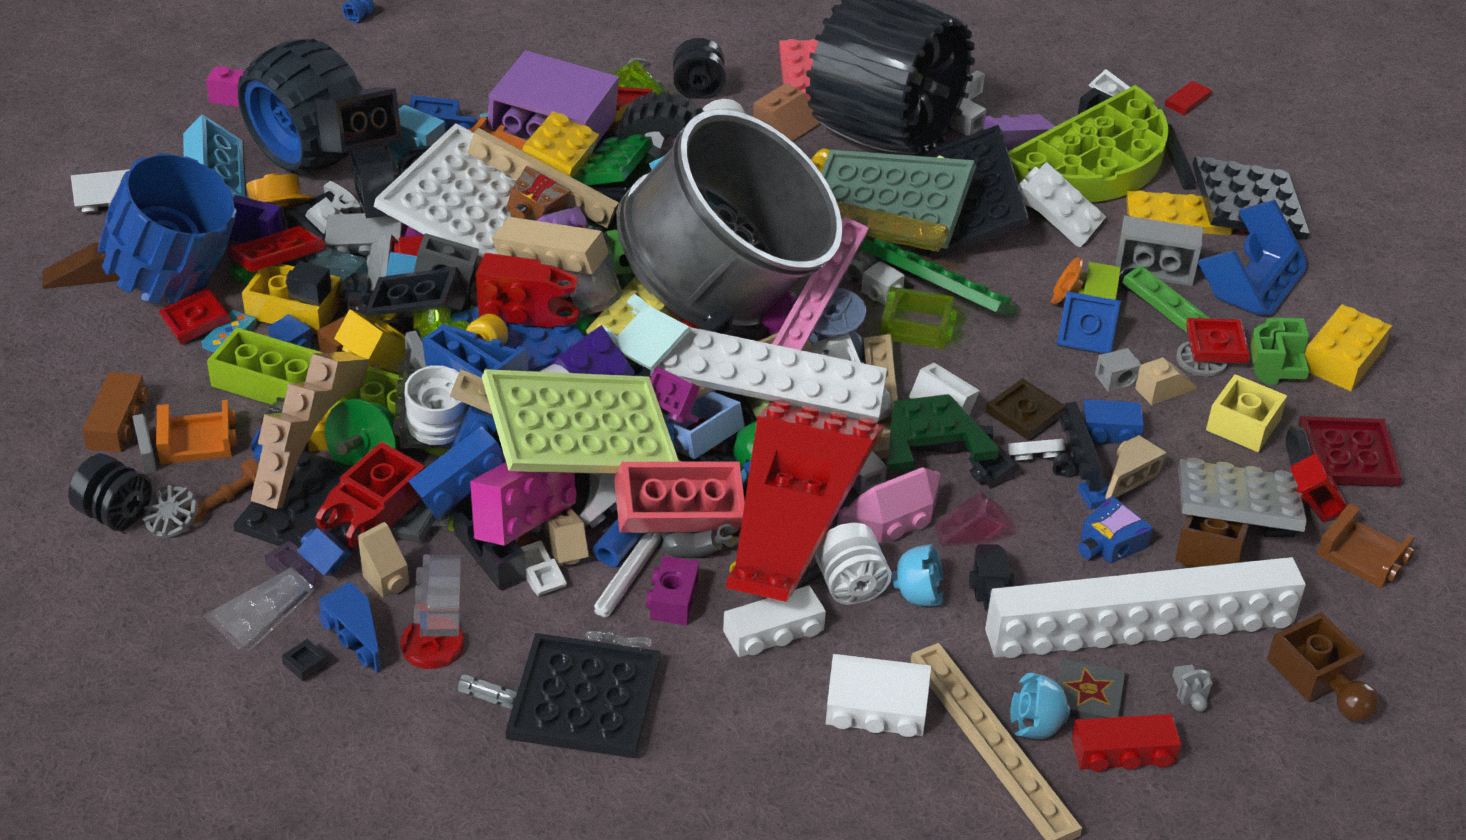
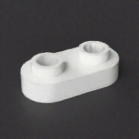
M1065 439L1008 444L1009 455H1015V461L1033 459L1032 453L1043 452V458L1056 457L1060 454V451L1066 450Z

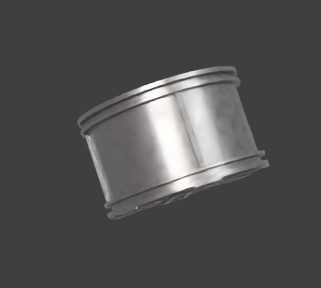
M709 110L693 117L680 131L673 147L654 169L638 179L626 192L616 212L617 230L623 251L632 266L633 273L645 289L675 314L698 327L705 323V320L714 311L719 312L727 306L734 313L732 328L725 333V335L730 336L747 334L762 327L763 314L803 276H808L820 270L835 255L842 238L841 215L835 197L823 175L808 156L790 139L770 125L747 114L732 110ZM709 201L717 206L715 210Z

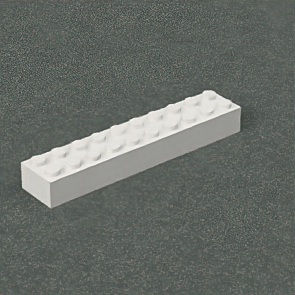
M1293 557L995 588L991 591L985 630L994 657L1005 656L1007 658H1015L1022 654L1036 653L1044 655L1050 651H1076L1080 648L1095 646L1106 648L1113 644L1122 643L1134 645L1141 641L1150 640L1162 642L1170 638H1196L1200 635L1213 633L1225 635L1232 631L1241 630L1253 632L1260 628L1268 627L1285 628L1294 624L1306 584Z

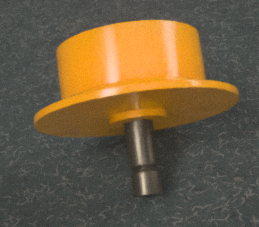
M279 173L264 175L263 178L246 184L248 198L280 206L283 231L287 230L283 209L297 207L313 199L312 195L302 194L299 177L296 174L279 175Z

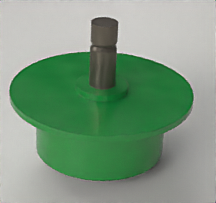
M348 399L338 403L330 411L325 424L326 443L335 461L352 467L381 441L397 450L401 440L400 427L393 413L381 404L362 399Z

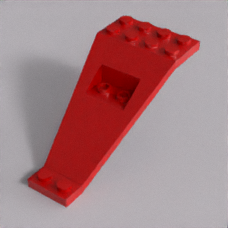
M775 400L766 406L757 417L736 564L727 577V589L784 602L789 600L867 458L882 437L884 425L876 424L877 421L871 418H859V420L848 418V415L842 412H831V414L819 412L820 409L814 406L794 407L785 400Z

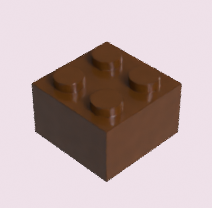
M1187 515L1181 528L1175 562L1183 563L1189 568L1241 563L1250 524Z

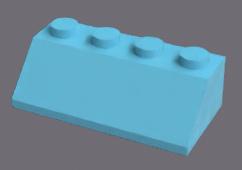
M202 114L183 133L184 157L187 156L198 160L199 163L215 170L222 176L221 178L225 184L232 189L234 195L245 197L242 139Z

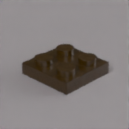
M1022 378L988 402L985 412L1027 440H1030L1059 419L1062 414H1065V405Z

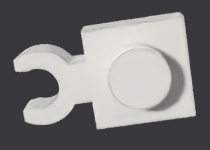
M342 191L335 194L332 202L325 197L310 208L305 215L323 234L326 233L328 215L346 214L354 204L353 201H350L348 204L340 202L344 195Z

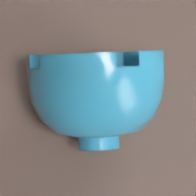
M933 544L909 549L899 559L897 571L892 572L894 588L900 589L902 596L909 603L920 607L939 606L943 603L944 591L937 594L939 582L944 580L943 570L937 549H932Z
M1027 673L1019 681L1020 684H1024L1021 693L1014 692L1010 708L1011 723L1018 720L1020 730L1014 734L1027 739H1046L1054 735L1067 722L1070 715V707L1067 705V698L1063 688L1056 681L1044 675ZM1024 718L1034 720V726L1026 727L1022 720Z

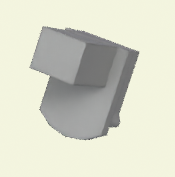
M1193 665L1174 667L1172 676L1178 687L1177 698L1180 699L1182 705L1191 704L1194 710L1198 712L1205 711L1208 705L1209 691L1213 685L1210 679V672L1195 670Z

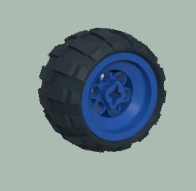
M296 39L283 42L261 53L250 63V66L243 71V75L239 77L238 103L242 118L250 135L261 151L273 163L291 173L297 172L300 174L305 171L310 173L328 168L351 153V151L343 153L322 151L315 99L360 91L363 88L350 65L332 47L316 39Z

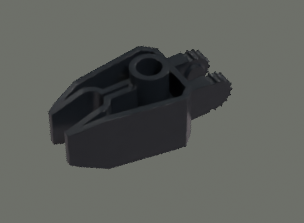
M978 544L975 548L973 570H970L969 588L974 589L975 601H983L984 609L988 613L992 589L1014 587V572H1010L1006 550L998 544Z

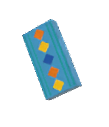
M232 310L228 314L231 321L213 329L201 342L202 348L215 352L236 327L251 331L257 325L256 318Z

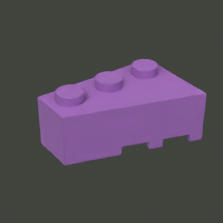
M1040 114L1018 115L1015 118L1002 115L1001 118L985 116L983 130L999 124L1007 150L1010 151L1055 126Z

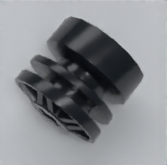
M99 453L89 457L74 473L69 485L68 498L70 505L76 511L89 518L96 519L100 524L106 525L113 531L122 532L146 512L144 506H148L150 503L152 484L146 474L136 471L132 467L125 466L121 461L107 454Z

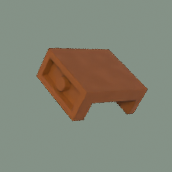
M1349 503L1322 535L1316 555L1383 588L1388 580L1391 582L1396 580L1402 568L1400 565H1408L1412 559L1415 549L1411 548L1415 537L1409 534L1402 543H1399L1357 521L1360 508Z

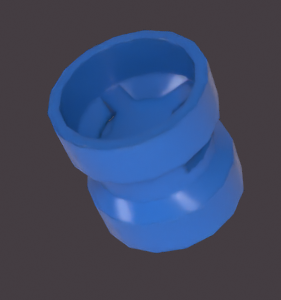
M348 0L342 5L345 18L354 23L360 22L364 16H369L375 10L373 0Z

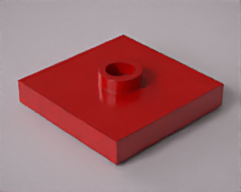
M209 288L203 289L159 311L162 319L180 345L231 321L227 311Z
M1187 318L1186 329L1194 362H1249L1250 354L1240 319Z

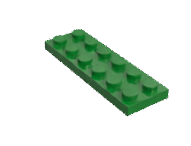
M875 238L874 242L864 239L860 249L995 312L1014 316L1019 307L1010 303L1011 297L991 291L989 287L978 282L967 280V277L959 273L943 269L942 265L921 258L922 256L900 249V246L878 238Z

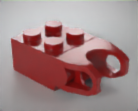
M492 253L484 254L476 272L479 317L485 314H494L505 322L541 327L576 323L579 316V308L558 296L575 292L578 277L555 266L541 264V260ZM559 281L571 282V284L567 286H561L557 283ZM565 311L572 313V315L567 317H562L557 314Z
M381 441L340 477V483L330 491L315 517L318 527L330 529L342 523L352 522L346 533L349 541L348 545L352 548L359 547L358 538L355 539V535L360 528V534L383 522L390 528L421 500L409 483V480L424 470L425 466ZM333 509L329 519L325 521L327 513Z

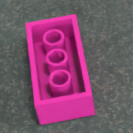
M505 462L470 481L474 539L503 546L576 503L574 473L509 471Z

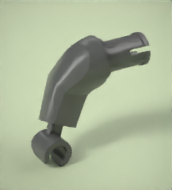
M731 524L721 525L717 532L715 530L696 534L689 532H660L663 538L662 548L672 557H704L721 550L723 543L727 547H733L737 541L734 536H728L736 532Z

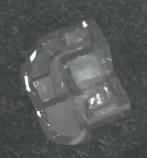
M609 248V254L593 275L567 270V272L578 277L575 292L569 294L574 306L579 308V318L607 309L622 296L623 292L613 269L614 255Z

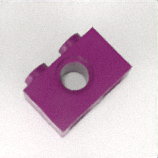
M663 556L660 568H654L652 577L654 590L649 589L647 592L645 606L650 608V620L687 626L699 582L700 561Z

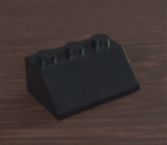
M457 267L383 276L377 280L365 314L367 317L379 320H401L407 317L429 316L445 312L454 313L462 310L468 292Z

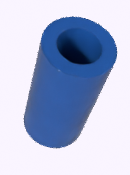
M617 518L593 546L594 556L598 561L611 567H616L645 532L620 533Z

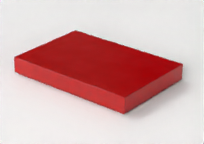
M297 226L229 247L227 250L230 259L250 272H254L324 250L325 243L323 239L301 226Z

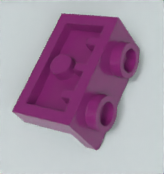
M657 366L650 380L662 414L667 415L669 411L671 412L669 418L685 424L687 420L698 423L700 417L690 413L700 386Z

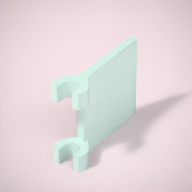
M633 294L626 303L634 308L631 312L636 317L618 336L607 327H603L624 356L653 371L687 335L690 328L649 306L643 299Z

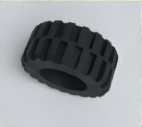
M664 91L660 94H656V92L647 93L646 97L640 96L627 106L615 137L618 140H624L636 134L646 137L645 134L649 132H663L676 138L687 123L696 115L704 112L701 107L698 109L696 103L691 99L687 101L683 99V95L677 93L675 96L669 95V92ZM653 145L648 153L659 159L669 151Z

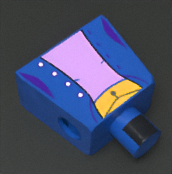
M1111 496L1084 521L1080 539L1083 542L1079 543L1078 550L1085 559H1090L1099 554L1111 564L1147 549L1150 545L1153 527Z

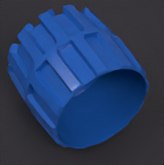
M157 153L155 156L142 157L135 161L130 170L126 171L112 197L98 244V253L106 254L102 268L107 276L116 273L120 277L117 283L119 288L128 294L136 288L142 291V300L153 303H160L162 297L166 296L167 302L174 304L203 290L226 250L237 210L234 208L235 196L232 189L222 180V176L215 170L199 163L198 160L187 156L171 155L170 153Z

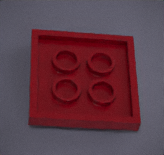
M1300 416L1298 426L1303 427L1306 431L1311 455L1315 453L1318 455L1337 484L1400 486L1402 475L1385 419Z

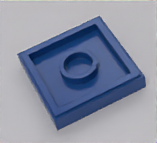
M1067 291L1057 345L1103 354L1110 353L1112 351L1121 301Z

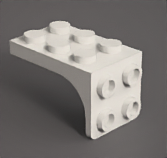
M1047 162L1040 169L1035 166L1025 178L1028 182L1023 179L1018 184L1024 205L1040 212L1078 247H1081L1106 218L1097 207L1088 201Z

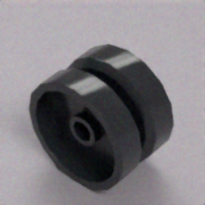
M692 38L684 41L676 48L673 54V80L680 94L689 99H710L722 91L726 82L725 58L721 47L714 41L705 38Z

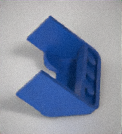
M1276 200L1239 210V214L1250 233L1244 243V252L1251 261L1246 268L1243 266L1235 250L1198 261L1212 288L1213 294L1220 301L1260 317L1271 315L1276 311L1305 272L1307 266L1306 257Z

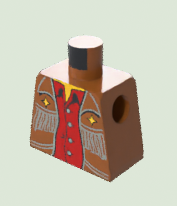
M526 166L511 191L507 209L510 211L511 217L537 221L543 215L564 210L571 190L533 168Z

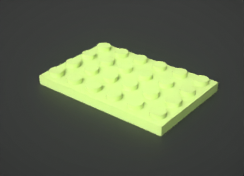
M485 369L483 373V384L509 471L617 473L621 462H679L650 377Z

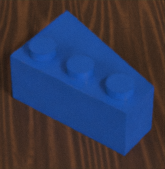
M445 324L422 339L425 364L427 366H446L455 369L457 372L462 369L481 378L485 369L529 371L527 348L518 346L516 349L502 345L500 340L492 339L491 342L477 338L476 333Z

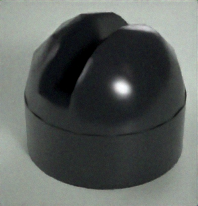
M1061 453L1055 457L1052 471L1056 476L1070 478L1075 474L1076 464L1071 454Z

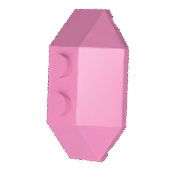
M922 467L874 486L856 498L849 507H844L838 511L837 526L847 523L865 524L872 529L879 543L889 539L896 540L904 533L914 529H923L932 520L939 495L941 474L938 471Z

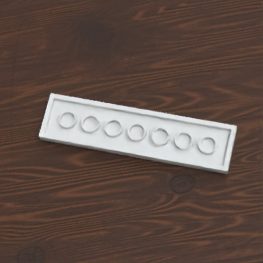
M689 327L690 331L658 365V367L670 371L698 386L769 401L785 400L793 406H814L822 412H842L851 418H871L877 422L880 415L887 368L692 327Z

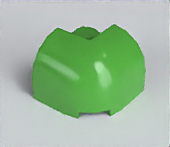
M1268 318L1266 323L1254 328L1251 338V359L1256 376L1266 385H1278L1279 379H1307L1309 369L1304 352L1309 335L1304 318Z

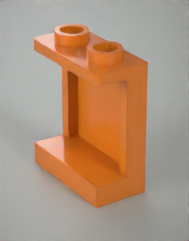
M222 400V412L171 417L169 404L157 405L156 446L160 464L232 457V447H237L236 430H231V427H237L235 410L229 409L228 400Z

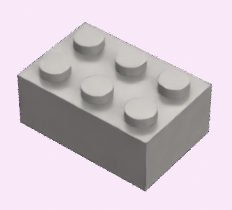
M1124 215L1115 266L1121 267V275L1127 268H1137L1142 265L1163 282L1193 286L1202 245L1203 227Z

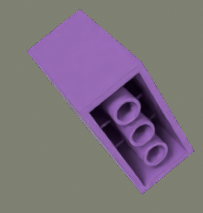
M525 50L489 94L487 129L495 132L500 125L506 126L505 132L528 140L554 111L564 114L570 120L580 125L588 126L592 131L598 133L599 137L595 144L596 146L615 120L619 77Z

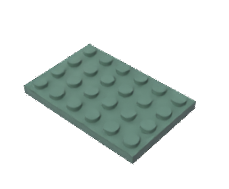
M830 150L821 174L835 197L841 221L845 216L869 227L864 239L874 242V239L878 238L893 244L948 249L976 165L974 160Z

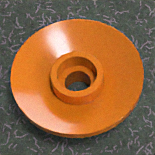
M1080 257L1075 258L1067 266L1053 289V298L1050 301L1052 304L1056 305L1066 298L1067 291L1078 293L1081 289L1083 281L1079 278L1082 272L1083 259Z

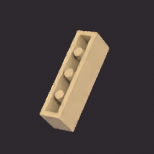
M508 217L492 237L496 251L500 255L541 260V264L592 275L609 254L602 231Z

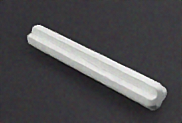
M660 532L644 533L595 603L594 612L597 615L605 618L610 616L661 542Z

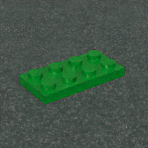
M636 134L624 140H618L617 137L605 139L600 147L595 149V152L579 167V170L572 178L586 186L624 181L653 147L652 137H642L641 134Z

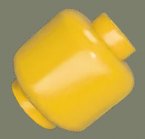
M494 314L480 316L471 322L466 331L476 333L477 338L489 342L492 339L500 340L503 346L508 339V329L505 322Z

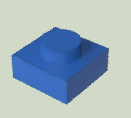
M1105 477L1101 478V490L1089 491L1086 482L1078 484L1077 491L1090 510L1098 508L1107 500L1105 496L1109 483Z

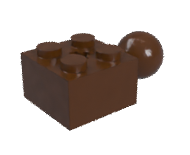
M1323 612L1274 634L1267 660L1308 702L1334 690L1338 694V709L1346 719L1352 722H1366L1372 719L1378 712L1380 699L1374 687L1363 681H1353L1358 677L1365 653Z

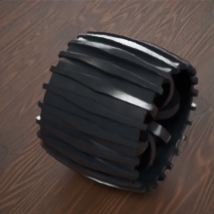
M841 0L842 3L840 5L832 7V16L823 20L822 24L825 28L821 35L817 34L815 40L818 41L815 53L810 52L809 58L813 59L811 70L806 71V76L810 78V86L806 87V93L810 95L811 100L807 104L813 110L812 116L835 133L874 149L891 153L919 155L937 148V143H944L946 141V136H944L946 132L953 131L955 128L953 121L956 115L961 116L963 112L959 109L963 98L968 99L969 96L965 92L968 81H973V75L969 73L970 65H975V58L971 57V51L975 49V43L970 41L973 34L971 30L967 29L968 25L941 8L921 0Z

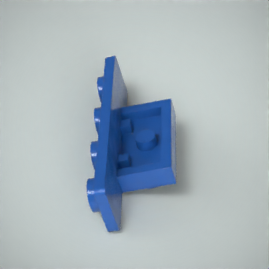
M411 95L409 107L443 120L445 122V131L454 124H458L466 129H471L475 126V121H477L475 117L458 116L460 110L459 100Z

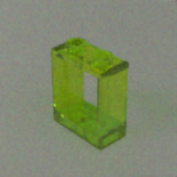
M890 286L882 317L880 335L891 334V339L895 342L944 349L946 340L952 341L954 325H950V323H956L958 308L953 307L954 296ZM899 309L942 316L943 318L941 325L896 317Z

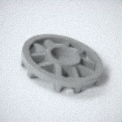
M1189 341L1181 344L1177 350L1176 359L1179 366L1194 376L1198 375L1208 378V376L1222 374L1228 365L1226 362H1194Z
M168 485L167 489L161 492L157 490L156 496L149 505L144 506L146 512L142 519L145 522L146 528L155 536L159 535L158 537L161 538L177 536L185 531L194 521L198 510L197 498L186 487H172ZM191 505V511L185 510ZM183 515L187 516L184 522L180 521ZM173 524L179 525V527L171 531Z

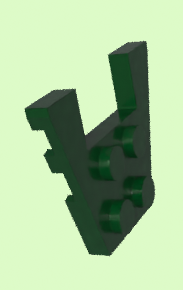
M950 394L896 400L893 402L887 472L913 469L914 459L909 447L965 441L973 462L997 459L999 448Z

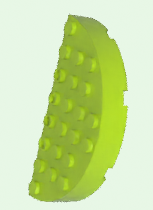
M1134 85L1008 151L1017 182L1019 184L1023 179L1028 182L1025 178L1035 166L1040 169L1047 162L1090 202L1116 199L1127 195V191H1137L1155 177L1162 165L1168 136L1166 117L1162 109H1157L1154 105L1155 100L1144 90Z

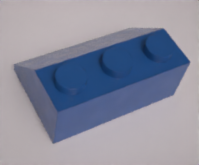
M481 426L410 479L409 483L438 523H441L453 514V508L472 499L470 481L505 463L506 459L497 441Z

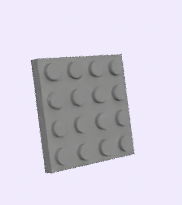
M1199 458L1180 459L1178 476L1182 514L1304 532L1306 516L1301 494L1295 489L1298 485L1292 473L1283 470L1275 471V473L1266 472L1255 466L1239 468L1227 462L1211 464L1205 463Z

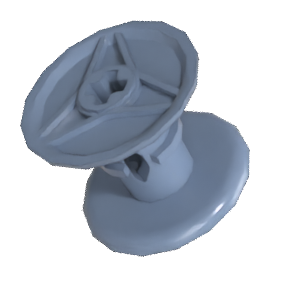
M844 288L836 289L809 338L812 341L811 344L829 337L843 336L849 333L859 360L863 357L864 343L862 337L855 330L864 322L866 308L864 302L857 294Z

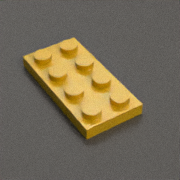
M1127 191L1128 216L1203 227V233L1231 235L1232 228L1210 225L1202 196L1171 194L1167 192Z

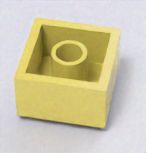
M1234 374L1213 403L1206 430L1259 452L1281 421L1287 395Z

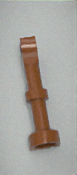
M251 458L244 461L240 467L243 474L242 477L229 485H221L218 487L217 492L202 501H198V510L194 521L191 523L192 525L201 522L204 515L212 508L224 501L228 503L233 500L235 494L251 484L254 486L258 465ZM191 505L185 510L191 511Z

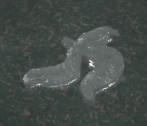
M586 631L585 634L586 640L592 639L603 643L638 648L641 646H651L652 640L649 638H627L612 632Z

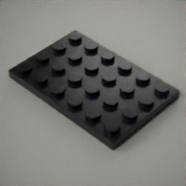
M999 124L917 155L935 158L940 155L949 159L974 160L976 165L948 249L927 247L931 260L944 257L950 253L971 247L977 243L1030 224Z

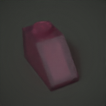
M981 491L934 524L942 547L988 543L1008 529L1002 507Z

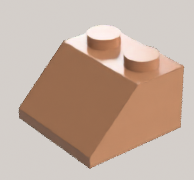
M787 83L754 102L753 117L770 125L792 142L797 141L821 125L812 116L813 110L808 107L807 102L809 100L805 93Z

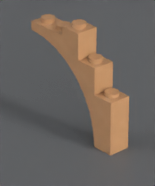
M347 352L312 354L306 382L288 384L282 413L264 414L258 444L263 445L250 501L274 509L283 508L291 478L306 443L324 415L341 397L352 390L363 387L369 359Z

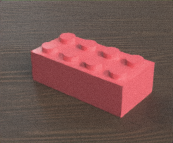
M621 462L618 472L614 475L620 533L705 532L708 530H715L717 532L718 528L723 524H731L737 532L741 527L745 501L739 462Z

